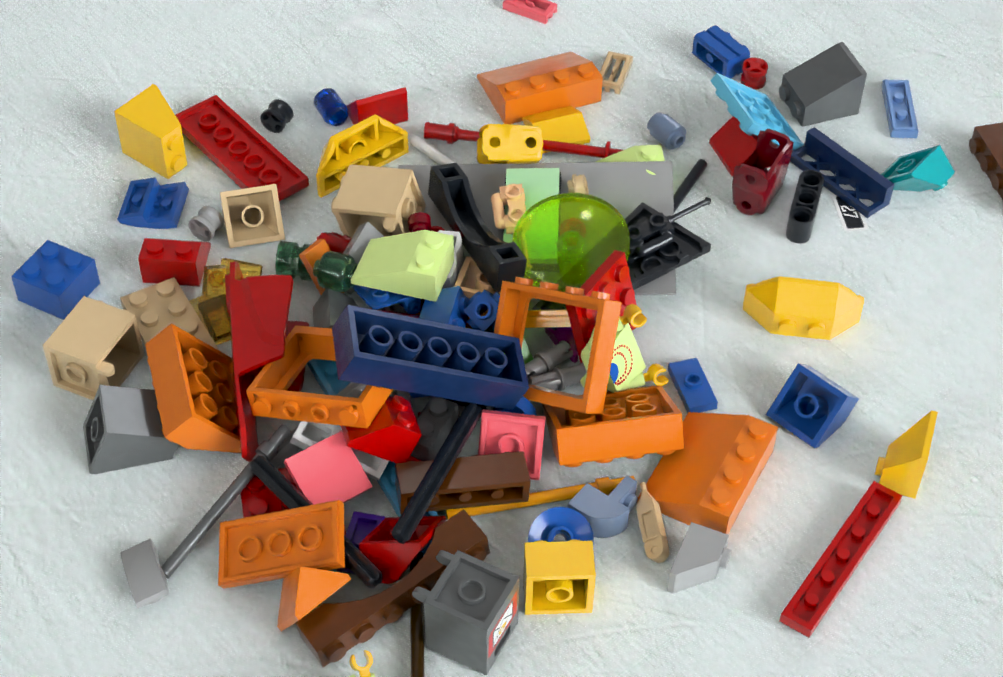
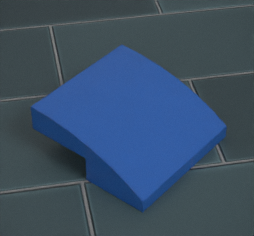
M156 177L131 181L117 220L121 224L140 228H177L189 188L185 182L160 185Z

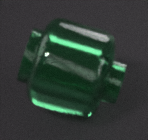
M328 251L322 255L320 260H316L313 274L317 277L320 287L338 292H346L351 286H355V284H351V278L358 264L349 254Z

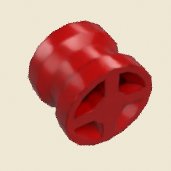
M756 57L746 59L742 66L741 84L755 90L763 88L766 83L765 75L768 71L767 62Z

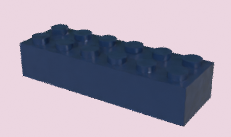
M352 305L345 307L332 327L338 380L509 410L515 407L529 389L519 338Z

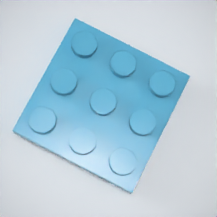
M716 73L710 80L717 89L715 91L716 95L727 103L728 112L739 120V127L743 132L750 136L752 134L758 136L760 130L771 129L787 135L790 141L794 142L793 151L804 145L768 95L719 73ZM771 140V141L774 142L777 146L779 145V142H778V141H776V140Z

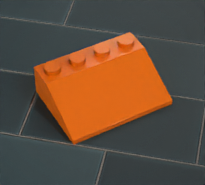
M566 52L477 74L478 81L504 124L521 122L523 117L568 106L577 108L601 102L602 75L592 61L573 52Z
M171 323L145 344L164 437L168 441L175 442L186 449L241 453L232 358Z
M662 386L631 388L614 393L608 391L606 392L603 414L581 413L542 403L554 455L559 465H564L565 467H578L583 462L590 461L609 463L613 461V458L620 457L639 459L644 457V454L650 453L670 455L675 450L684 449L682 413Z
M688 412L683 420L684 449L675 450L670 455H663L646 483L647 491L659 503L661 514L687 525L693 522L729 534L773 452L778 427L750 415Z

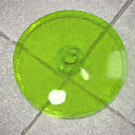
M583 193L557 194L537 202L522 215L515 227L512 242L516 243L527 258L524 278L533 279V286L540 287V281L559 284L558 290L565 291L566 286L580 288L614 250L625 252L626 260H628L630 253L629 230L623 216L605 200Z

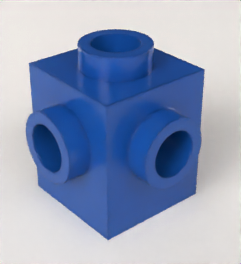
M484 290L482 293L477 292L469 299L467 303L469 306L464 312L470 317L467 323L473 329L494 333L500 294L498 292L492 294ZM488 309V313L485 316H481Z

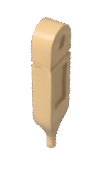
M641 482L642 492L636 510L643 543H645V552L649 559L656 563H662L669 556V546L666 540L667 537L660 506L647 491L646 483Z

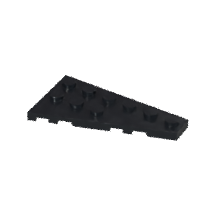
M642 202L558 283V290L565 291L566 286L580 288L614 250L625 252L632 287L635 290L710 252L711 244L674 222L672 224L675 227V233L672 243L645 257H639L637 254L630 256L618 242V234L625 231L628 226L637 225L645 219H649L651 215L660 213ZM540 300L532 310L566 309V305Z

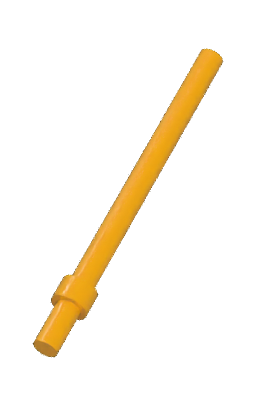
M609 477L596 478L595 482L588 484L609 495L625 477L609 479ZM585 484L529 493L528 502L446 510V517L448 520L463 509L471 517L569 500Z

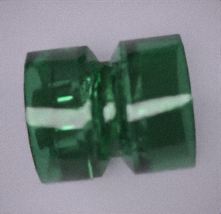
M280 241L276 254V275H290L293 279L299 275L301 280L313 281L299 257V254L312 244L305 243L300 247L297 242Z

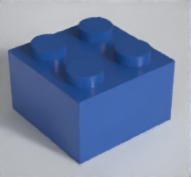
M47 240L11 276L18 301L62 320L68 316L83 296L88 297L100 284L95 259L50 240Z

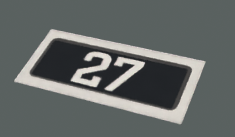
M831 195L844 231L869 229L864 215L837 195Z

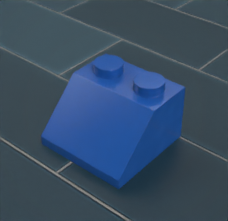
M798 363L766 415L814 449H817L844 424L859 398L811 366Z

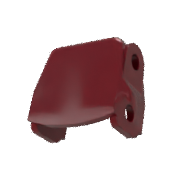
M771 129L760 130L757 146L746 164L736 165L734 168L732 200L741 213L746 215L763 214L782 187L794 143L790 141L787 135ZM771 140L778 141L779 145H774Z

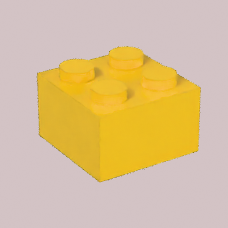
M573 539L560 542L539 540L524 543L523 590L525 615L592 613L596 577L593 541Z

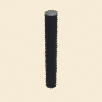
M704 159L697 161L673 195L674 213L707 167V162Z

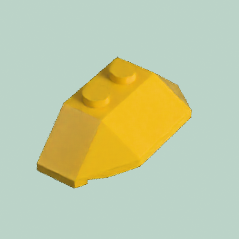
M375 114L331 136L322 150L316 173L318 195L322 198L339 189L341 179L346 174L350 164L381 167L408 153V132Z
M778 276L763 280L757 284L746 285L743 310L771 334L830 340L859 322L864 297L856 295L852 290L837 282Z

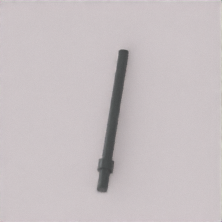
M281 424L268 441L264 440L258 446L253 459H256L258 455H262L271 462L278 454V447L289 436L291 430L286 425ZM250 462L161 566L166 578H170L253 479L255 474L251 471Z

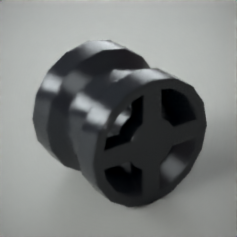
M275 99L269 104L268 109L263 111L260 120L262 125L270 132L280 133L285 128L286 123L292 120L294 114L288 103Z

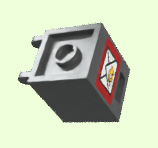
M440 550L436 559L447 567L431 591L417 586L412 592L415 599L424 603L426 648L487 675L518 624L520 577L457 550L455 555Z

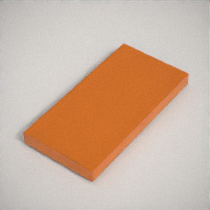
M340 500L220 522L218 586L223 589L282 579L300 566L321 570L345 567L344 503Z

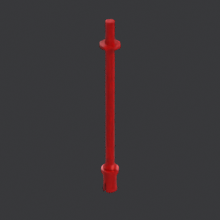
M426 122L424 126V139L447 141V144H454L458 140L477 142L480 138L478 131L459 129L456 123L444 125ZM543 140L542 147L543 151L606 158L623 151L611 148V141H607L605 147Z

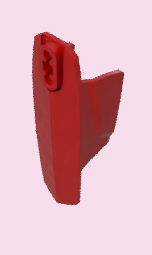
M234 261L230 262V274L225 275L226 305L230 316L233 382L241 455L243 459L250 462L256 455L255 450L259 444L256 416L252 414L246 390L266 364L282 359L285 356V339L295 325L309 327L310 325L308 322L288 321L293 289L292 276L263 275L244 278L239 264ZM306 365L287 391L301 392Z

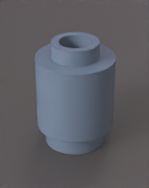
M656 113L647 124L650 135L669 150L679 148L685 142L686 129L668 114Z

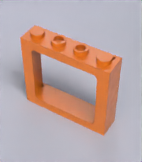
M516 277L515 282L502 281L494 333L519 338L521 349L531 299L535 298L597 310L583 396L529 384V389L523 397L530 401L581 413L603 414L622 302L610 300V294L592 291L591 296L584 295V289L566 286L565 291L558 290L559 284L540 281V287L533 286V279Z
M295 325L285 339V356L282 359L266 364L246 390L253 416L367 429L393 391V389L367 385L359 398L287 391L308 361L312 359L336 361L331 328Z

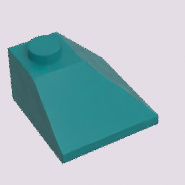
M938 145L898 157L881 175L894 183L893 190L922 192L930 189L938 191L948 184L947 180L955 171L941 146Z

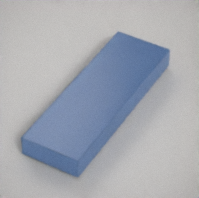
M883 80L881 88L890 137L917 138L919 131L909 80Z

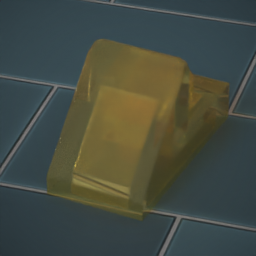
M221 258V265L204 266L202 294L206 297L226 296L225 275L230 274V262L236 261L239 264L244 278L262 276L263 266Z
M216 291L189 300L216 346L231 340L230 316L227 310L225 294L218 295Z

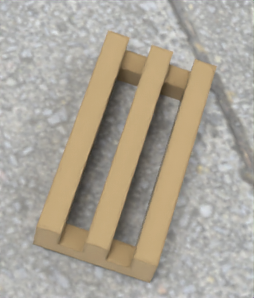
M608 51L600 70V74L603 77L602 87H605L606 92L615 89V94H620L631 68L633 56ZM617 59L609 79L604 80L612 60ZM625 61L617 82H614L622 62Z

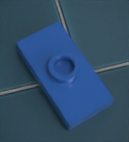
M697 358L668 363L669 375L687 414L688 412L700 413L717 409L718 401Z

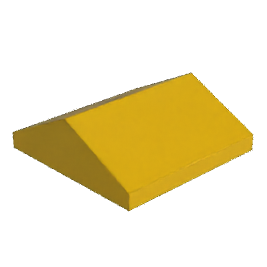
M573 106L523 117L525 125L538 126L542 129L543 140L582 145L590 143V136L582 112ZM542 150V154L551 152Z

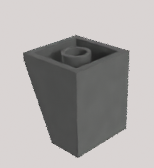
M840 42L783 74L782 84L779 87V96L802 127L856 115L859 113L867 73L845 43Z
M99 385L83 425L90 474H100L173 459L177 448L181 447V445L168 441L163 435L155 390Z

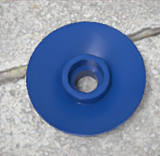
M553 507L545 510L533 521L528 533V542L539 540L554 542L556 535H562L566 541L573 539L593 541L594 545L593 531L588 520L578 511L568 507Z

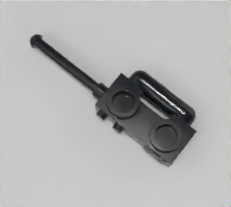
M705 197L704 200L672 216L666 217L662 212L655 213L649 219H645L637 225L628 226L625 231L619 233L618 242L630 256L637 254L639 257H645L674 241L675 227L672 223L675 220L705 205H710L711 199Z

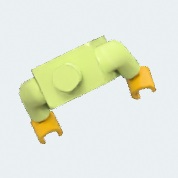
M635 304L628 305L624 310V315L619 316L607 390L611 393L645 386V382L651 380L658 386H664L669 381L665 375L657 376L660 372L666 371L660 364H652L646 373L642 372L646 366L629 322L633 327H641L646 323L647 318ZM595 327L593 328L590 340L581 352V359L586 371L588 370ZM587 373L580 380L583 387H585Z

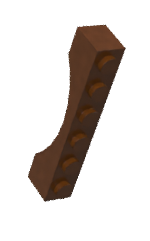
M464 509L436 527L432 542L423 558L399 582L378 594L361 600L345 603H323L295 623L302 640L322 667L339 661L355 645L368 641L377 630L388 623L396 622L405 611L415 604L423 603L415 599L412 592L417 586L429 591L433 589L447 567L436 559L440 550L453 555L459 550L479 560H485L486 556L490 554L487 536Z

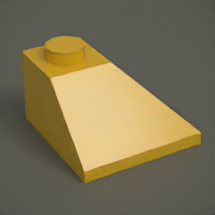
M931 410L888 446L885 458L879 456L874 474L880 476L879 484L900 495L916 498L928 460L938 412Z

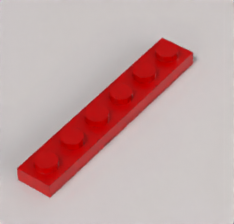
M873 481L781 613L780 622L810 638L900 505L902 495Z

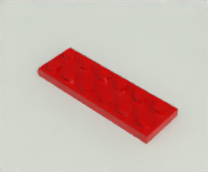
M217 95L175 115L181 124L182 133L241 189L276 184L278 198L281 201L309 186V179L302 171Z

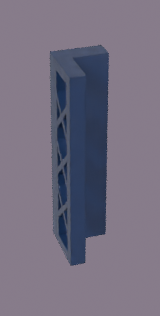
M815 127L806 132L804 146L792 152L790 162L802 171H831L834 176L822 174L824 177L823 186L866 218H869L890 204L894 183ZM807 154L811 158H813L815 162L804 161L801 157ZM839 184L850 185L854 190H844ZM860 199L871 200L874 204L867 207Z

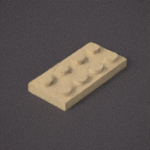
M175 277L120 297L123 309L136 315L141 340L144 345L172 323L219 350Z

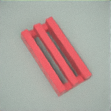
M548 0L503 1L504 10L544 24L548 22V18H552L553 13L557 12L558 5Z

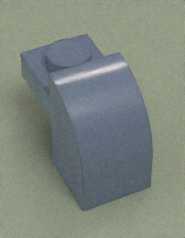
M626 476L609 495L586 483L568 503V508L578 511L588 520L594 537L608 538L616 536L628 527L629 512L633 510L638 500L636 496L637 481Z

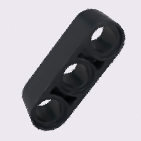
M805 170L799 176L786 228V237L791 242L801 244L809 241L824 183V177L818 171Z

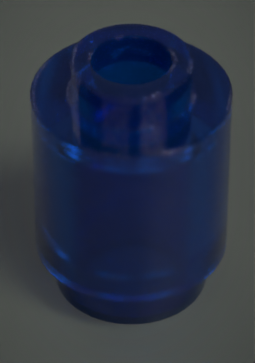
M326 88L317 93L313 103L325 122L332 126L342 125L348 118V108L338 93L332 88Z

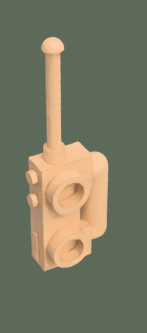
M522 184L499 187L500 192L494 193L491 196L495 226L497 229H506V234L517 233L521 251L527 258L525 273H530L531 267L529 266L524 235L525 232L529 231L531 220L527 218L530 217V213L526 211L524 188H522ZM505 205L508 206V215H505L504 212Z

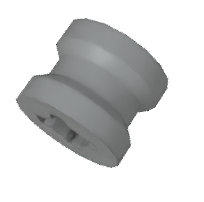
M203 206L199 210L198 216H194L189 221L188 226L195 237L202 241H210L214 237L215 231H219L225 222L222 215L215 208Z

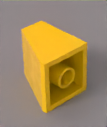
M152 84L114 111L121 148L124 154L167 179H170L187 166L181 124L155 84Z

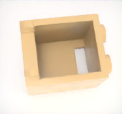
M352 164L349 165L346 174L342 177L338 194L333 198L331 210L337 219L340 231L343 235H348L351 238L358 227L366 222H369L385 237L409 233L408 217L413 213H424L426 207L413 170Z
M83 296L42 345L53 385L94 400L99 385L120 387L144 356L136 315L128 310H122L110 306L103 301Z

